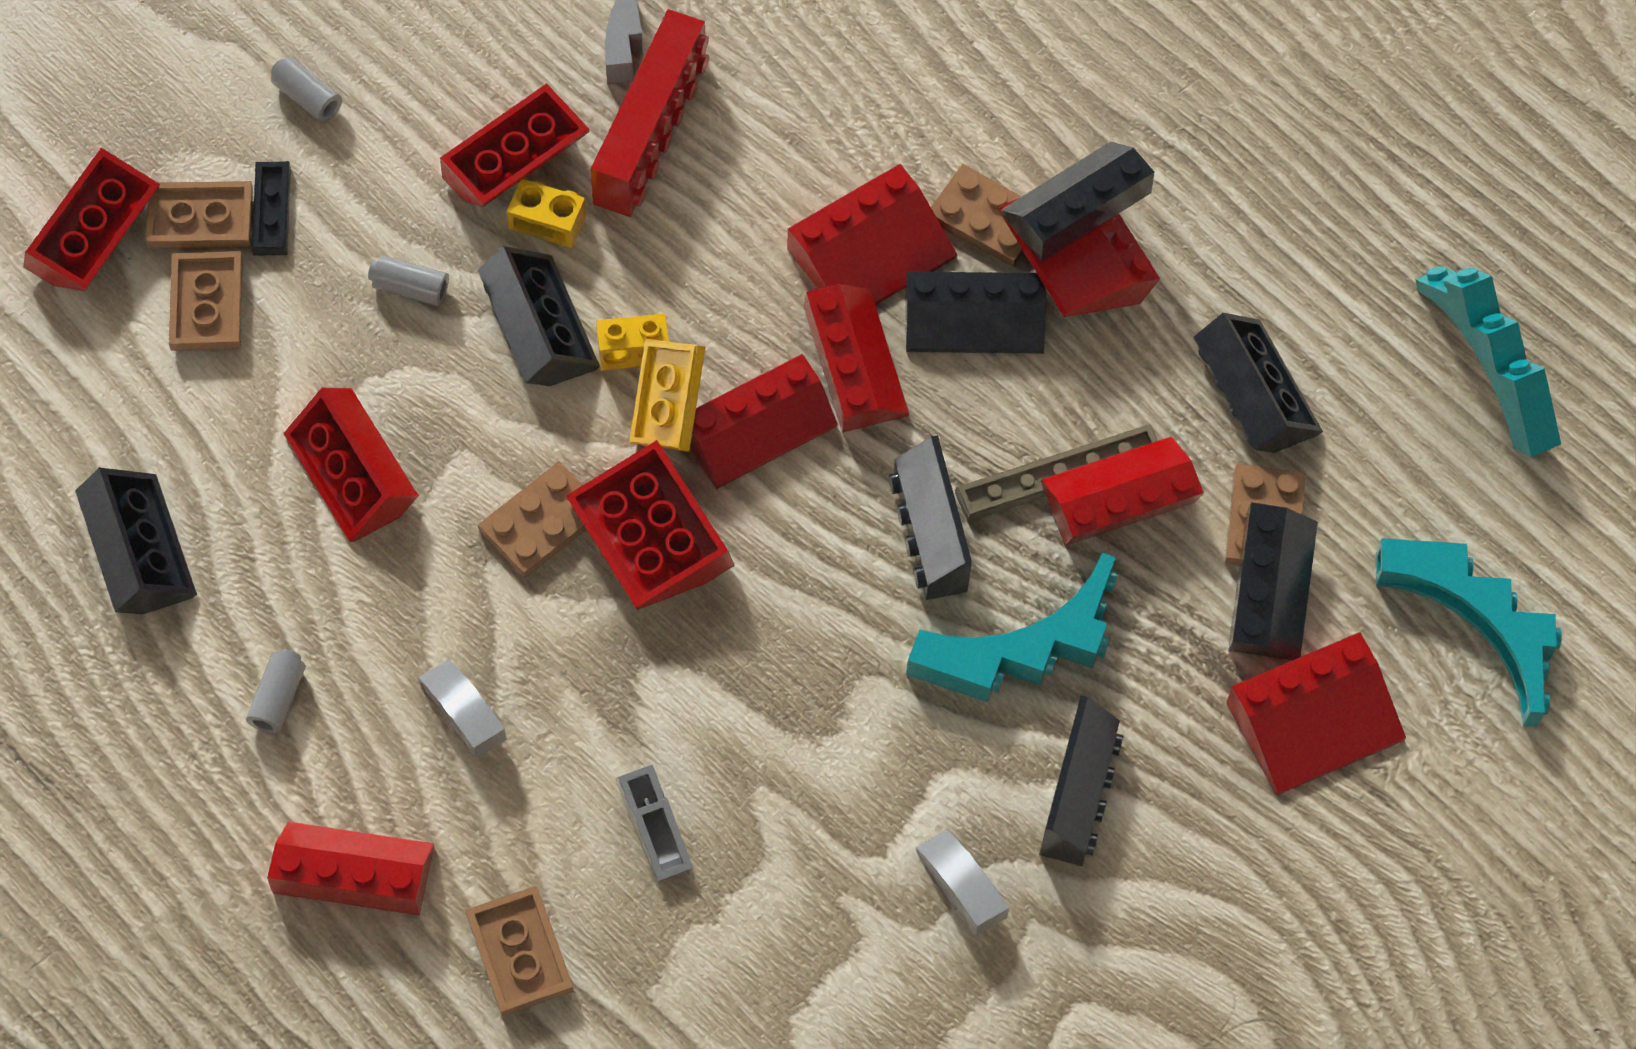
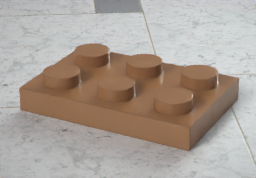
M962 164L931 206L942 228L1011 267H1014L1024 253L998 211L1001 205L1022 196Z
M252 181L158 182L160 187L147 205L145 236L147 248L251 246Z
M241 251L172 254L169 347L171 351L241 348L243 266Z
M558 461L480 522L478 529L504 558L526 578L587 530L566 497L567 494L581 487L582 484Z
M1236 463L1233 476L1225 564H1240L1246 513L1251 502L1286 507L1302 514L1306 473Z
M537 885L465 910L501 1016L574 992Z

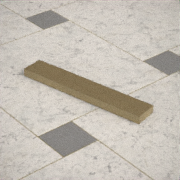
M1151 424L958 486L955 488V494L967 522H971L1046 497L1041 484V480L1156 442L1158 439Z

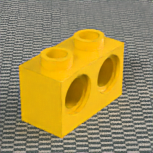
M523 179L519 182L506 211L508 229L573 248L586 217L585 197H581L576 192L570 190L561 191L548 187L540 181ZM530 204H535V205H537L536 207H532V208L526 207L527 205H530ZM569 214L567 217H559L558 215Z
M666 313L596 320L601 371L641 367L645 339L669 342Z

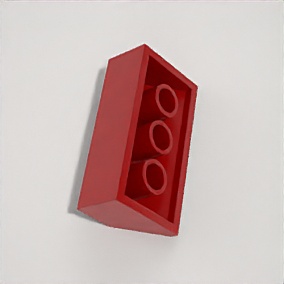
M546 83L441 156L442 178L463 201L484 207L588 134L589 128Z
M100 148L25 251L23 268L52 286L85 292L160 187V184L105 149Z
M836 284L807 291L804 310L842 433L909 416L907 404L871 290L845 284Z
M801 354L697 407L690 449L715 488L718 489L836 428L838 423L821 380L805 356Z
M322 387L283 433L349 542H355L399 519L419 496L352 388Z
M1172 436L1041 480L1065 546L1193 504L1204 494L1192 460Z
M288 821L275 843L267 879L274 894L420 916L434 843Z

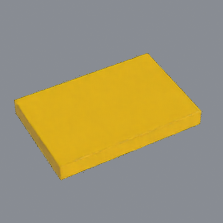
M645 339L629 443L648 446L657 440L662 448L689 452L706 347Z

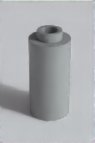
M293 57L280 59L274 64L271 70L272 84L320 123H325L336 115L341 107L342 97Z
M381 255L378 261H372L368 272V280L372 281L374 289L440 306L448 289L449 274Z
M282 649L280 652H273L271 654L246 716V722L252 727L267 733H280L306 668L298 653Z

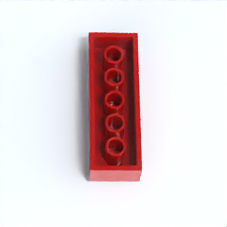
M667 9L590 168L593 205L631 217L635 207H641L647 191L645 186L649 179L653 180L659 168L658 158L661 152L666 153L672 140V134L670 133L673 127H678L683 119L686 99L691 100L697 87V81L695 80L698 74H704L707 68L709 55L706 54L709 36L705 35V21Z

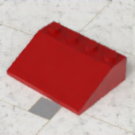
M901 164L788 228L787 250L818 289L836 284L868 288L871 290L875 306L906 288L907 271L933 272L957 258L954 247L923 192Z
M1013 200V201H1011V202H1008V203H1006V204H1004V205H1001V207L998 209V211L1000 212L1001 209H1003V208L1006 207L1007 205L1011 204V203L1014 202L1015 200ZM1117 214L1040 262L1005 220L1064 317L1139 305L1160 280L1151 262L1144 254L1120 214Z
M657 440L566 495L637 610L702 586L735 566L728 549Z
M1361 632L1233 685L1226 702L1276 795L1301 786L1403 742L1406 739L1379 664Z

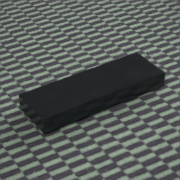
M290 161L255 162L252 231L253 256L288 255Z

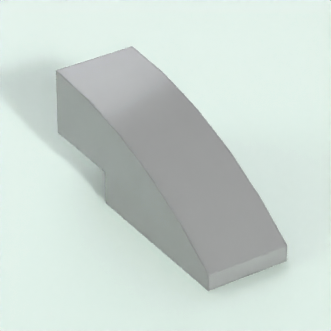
M616 0L611 10L605 40L607 84L633 81L631 53L643 52L637 0Z
M450 659L418 677L419 682L457 736L461 737L475 759L507 740L505 728L469 680Z
M653 764L617 777V785L657 881L692 869V863L668 799L665 798Z
M948 830L916 847L917 853L954 910H959L975 936L1007 918L1009 907L969 852Z

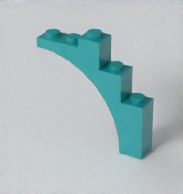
M1439 266L1429 269L1426 272L1427 275L1415 279L1418 292L1431 299L1449 316L1477 355L1499 400L1514 449L1533 457L1561 445L1545 368L1527 360L1518 321L1506 317L1500 312L1493 277L1476 268H1466L1455 272L1447 267Z
M1382 538L1376 551V586L1402 589L1430 598L1456 612L1475 627L1496 650L1511 676L1519 698L1522 725L1537 727L1543 715L1549 713L1550 695L1544 692V681H1547L1549 673L1548 661H1550L1554 651L1560 649L1562 642V630L1560 627H1556V614L1516 612L1518 599L1517 593L1512 592L1511 579L1472 576L1474 567L1473 557H1468L1467 544Z
M1102 553L1091 576L1077 594L1055 613L1031 626L1006 634L976 638L946 636L919 629L907 661L906 675L988 703L992 691L999 693L1005 674L1041 686L1044 675H1052L1058 657L1093 668L1097 656L1104 658L1110 642V638L1104 636L1107 623L1102 621L1108 602L1102 601L1106 590L1112 592L1119 574V572L1113 570L1116 557Z

